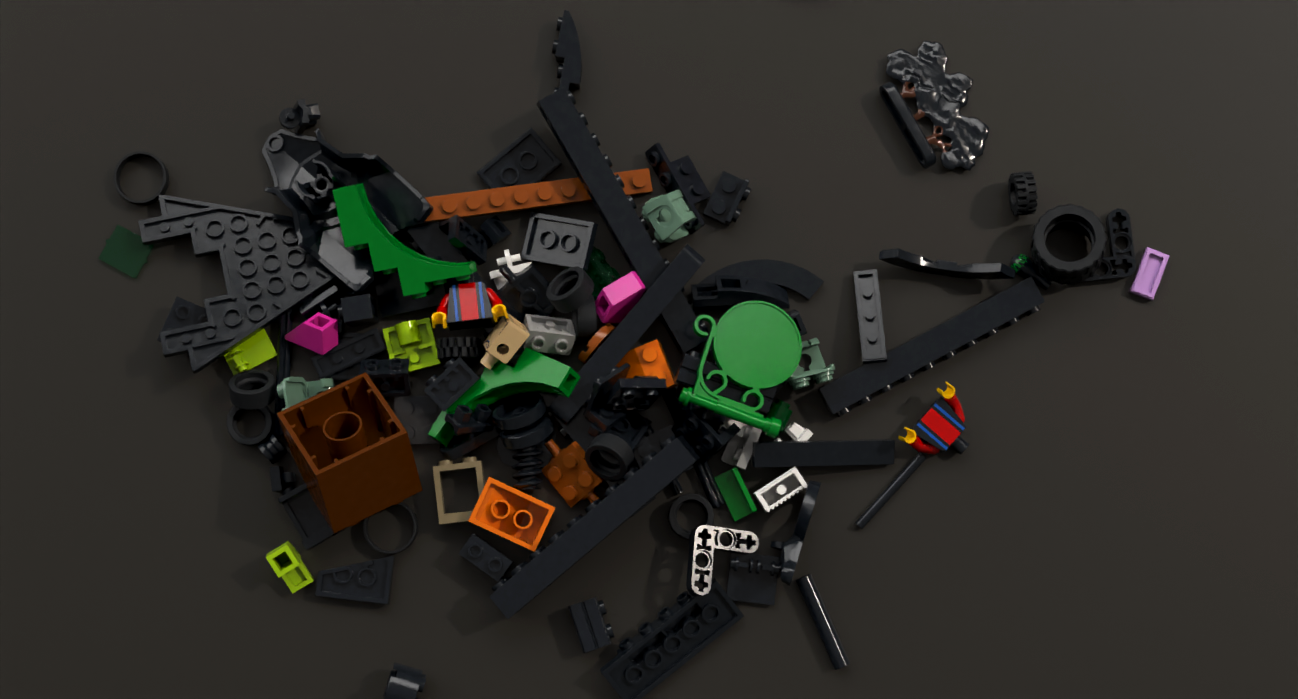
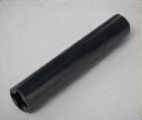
M811 573L796 579L795 581L834 669L837 670L849 665L848 656Z

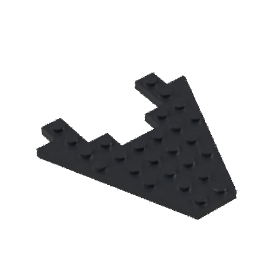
M158 195L162 216L138 221L144 246L191 236L196 258L220 253L228 294L204 299L208 322L159 332L165 358L189 353L194 374L200 372L338 279L319 260L298 245L299 238L295 232L294 219L291 216L168 195Z

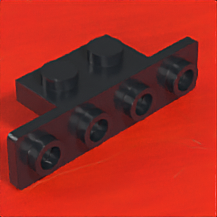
M658 142L645 152V155L667 194L675 190L681 191L684 196L682 198L689 211H693L696 216L695 220L683 224L689 233L693 234L705 225L695 205L707 200L711 195L690 157L687 155L670 162Z

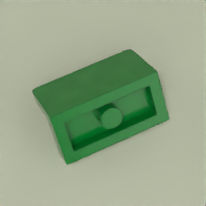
M737 467L714 477L734 521L757 511Z

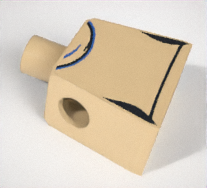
M508 314V319L505 316L499 319L483 343L487 352L480 360V363L490 370L494 368L499 360L507 364L530 335L525 325L510 314Z

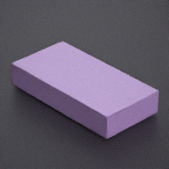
M1146 247L1129 292L1152 301L1169 255Z

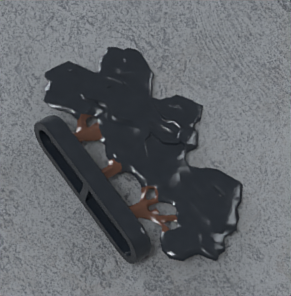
M923 41L918 49L917 56L903 49L888 54L889 62L886 73L890 77L900 80L903 88L900 93L893 83L888 82L879 87L880 95L919 163L925 169L936 163V155L930 145L935 144L943 149L941 162L945 168L952 170L961 166L970 171L976 164L975 158L983 154L985 140L988 138L989 127L979 119L966 117L960 113V108L967 105L969 97L967 90L971 88L973 79L960 72L951 75L945 73L948 58L943 46L938 42ZM914 83V86L908 89V84ZM914 97L917 100L918 113L913 115L903 98ZM924 116L929 117L934 124L933 134L925 137L917 123V120ZM941 128V133L937 134L936 130ZM947 136L951 138L952 142L942 143L943 141L941 139L937 140V137ZM945 147H951L952 150L946 151Z

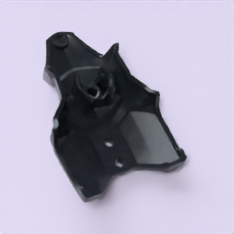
M319 128L315 130L317 137L301 135L283 129L274 132L267 138L262 149L273 178L274 187H266L264 191L278 196L292 211L295 232L299 238L298 245L319 260L350 288L358 293H362L374 281L375 275L369 245L367 248L354 250L353 246L345 247L332 190L363 183L368 201L377 218L393 236L405 229L423 224L433 211V206L377 154L342 153L327 143Z

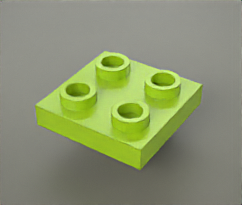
M429 317L405 321L393 327L382 329L389 358L409 359V373L441 365V360L437 359V345Z

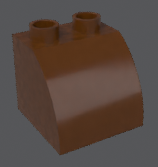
M366 372L277 413L284 436L315 504L334 533L346 527L354 526L361 520L392 505L399 504L404 499L423 491L408 432Z

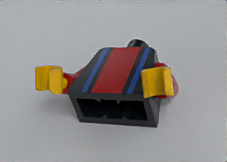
M474 273L470 275V279L462 280L460 284L450 286L449 293L444 295L436 313L431 316L432 328H435L437 324H443V329H445L448 323L450 331L493 326L498 322V317L505 316L506 319L509 317L506 307L493 289L486 288L484 282H475Z
M945 382L947 389L944 392L939 387L937 388V392L944 399L942 397L937 398L911 429L904 427L903 429L907 431L905 438L898 436L899 440L908 443L918 452L935 455L939 452H945L950 446L961 455L969 446V443L960 436L961 432L966 428L963 409L955 395L954 386L948 382Z

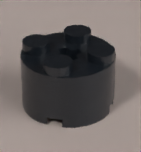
M394 662L393 669L395 670L390 672L383 695L384 699H419L416 695L417 692L422 693L426 674H422L423 670Z

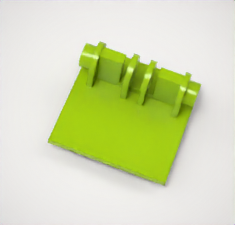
M262 329L225 354L224 357L233 375H236L243 371L251 370L277 356V352L265 329Z

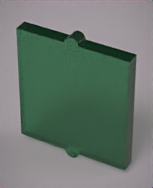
M117 224L111 237L106 239L107 244L98 259L136 279L143 265L148 263L147 258L155 244L144 246L141 236Z

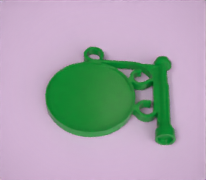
M746 301L733 306L720 318L717 325L711 316L700 315L693 323V330L699 337L705 338L708 335V339L699 363L694 388L688 387L687 389L683 387L678 401L682 402L683 406H687L689 402L712 410L716 414L761 429L765 432V435L776 438L782 420L775 417L764 418V415L756 412L764 404V398L760 390L771 389L785 382L794 373L800 362L802 340L795 322L784 310L764 301ZM705 320L710 324L709 335L707 332L699 329V321ZM711 342L713 356L720 370H713L708 373L705 381H708L714 375L722 380V386L713 392L705 385L702 376L703 366ZM728 379L740 387L750 389L741 397V403L717 395L726 388ZM748 395L757 397V407H750L744 404Z

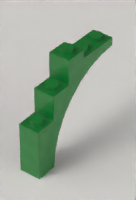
M363 183L332 190L345 247L353 246L354 250L367 248L369 245L374 272L383 271V274L397 272L398 269L403 296L412 295V299L427 296L426 292L433 289V285L447 283L448 278L456 277V281L467 280L471 278V274L477 271L475 261L459 263L440 261L421 255L403 245L389 233L377 218L368 201Z
M526 347L522 355L519 356L514 368L500 361L496 363L492 370L485 367L480 379L445 412L441 411L437 420L432 424L428 435L446 447L455 434L452 424L446 423L444 419L446 414L455 413L457 405L469 406L474 412L477 404H486L488 406L511 395L534 391L555 393L569 398L580 376L570 366Z

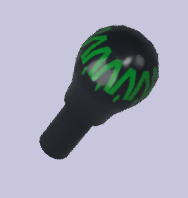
M1017 254L1011 259L1010 267L1015 270V274L1026 278L1032 277L1045 290L1050 287L1052 282L1038 272V269L1027 255Z

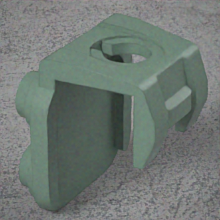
M680 190L651 198L642 207V216L647 222H651L655 229L654 236L660 243H672L684 238L689 234V231L686 230L683 224L696 219L693 211H689Z
M817 338L802 341L801 354L809 355L811 364L809 371H804V368L798 365L794 373L786 380V383H789L793 390L807 387L810 378L816 380V384L829 382L833 379L832 374L836 370L835 365L830 364L826 367L818 347L820 342Z
M291 376L284 378L277 385L278 396L281 399H285L286 405L281 411L309 399L319 392H324L334 387L333 379L323 378L318 381L306 382L303 377Z

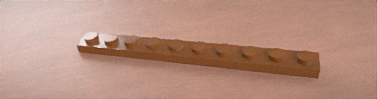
M649 168L614 173L615 176L618 174L625 186L622 189L626 196L653 192ZM578 177L424 197L433 206V211L424 223L445 221L455 215H458L460 218H468L592 200Z

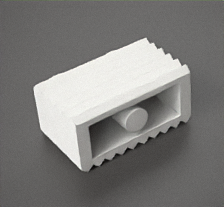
M793 467L754 492L753 495L764 512H770L774 507H778V504L786 502L787 499L807 488V483L797 468Z

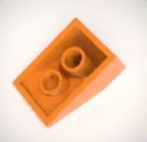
M657 339L628 351L616 365L620 367L628 363L631 366L626 378L657 376L659 379H665L667 386L665 390L678 386L674 381V375L662 345Z
M488 477L468 521L535 552L556 507Z

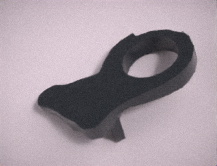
M809 481L792 537L786 542L771 541L770 547L781 551L779 565L781 581L789 586L821 482Z

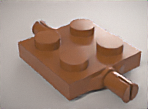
M553 439L549 440L544 446L547 447L553 457L550 463L542 469V473L567 504L573 507L580 500L586 498L591 503L598 500L599 497L595 491L598 485L605 479L596 475L588 467L585 460V451L578 442L574 441L567 448L560 450Z

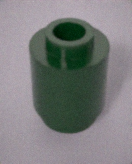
M777 399L776 403L772 402L768 414L764 415V418L775 417L782 420L777 436H779L780 432H784L793 412L789 410L790 404Z

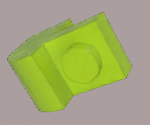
M289 541L266 554V559L278 578H283L292 594L314 581V578L301 560L300 554Z

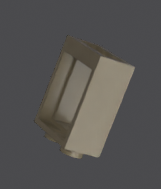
M477 457L462 458V463L453 464V461L450 460L438 461V466H433L439 525L468 522L473 512L465 511L445 514L441 472L476 468L480 497L485 486L483 461H477Z

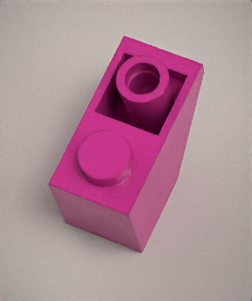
M636 271L626 274L601 290L595 300L596 313L602 323H620L640 300L646 287Z
M318 312L287 333L285 340L324 355L338 345V320Z

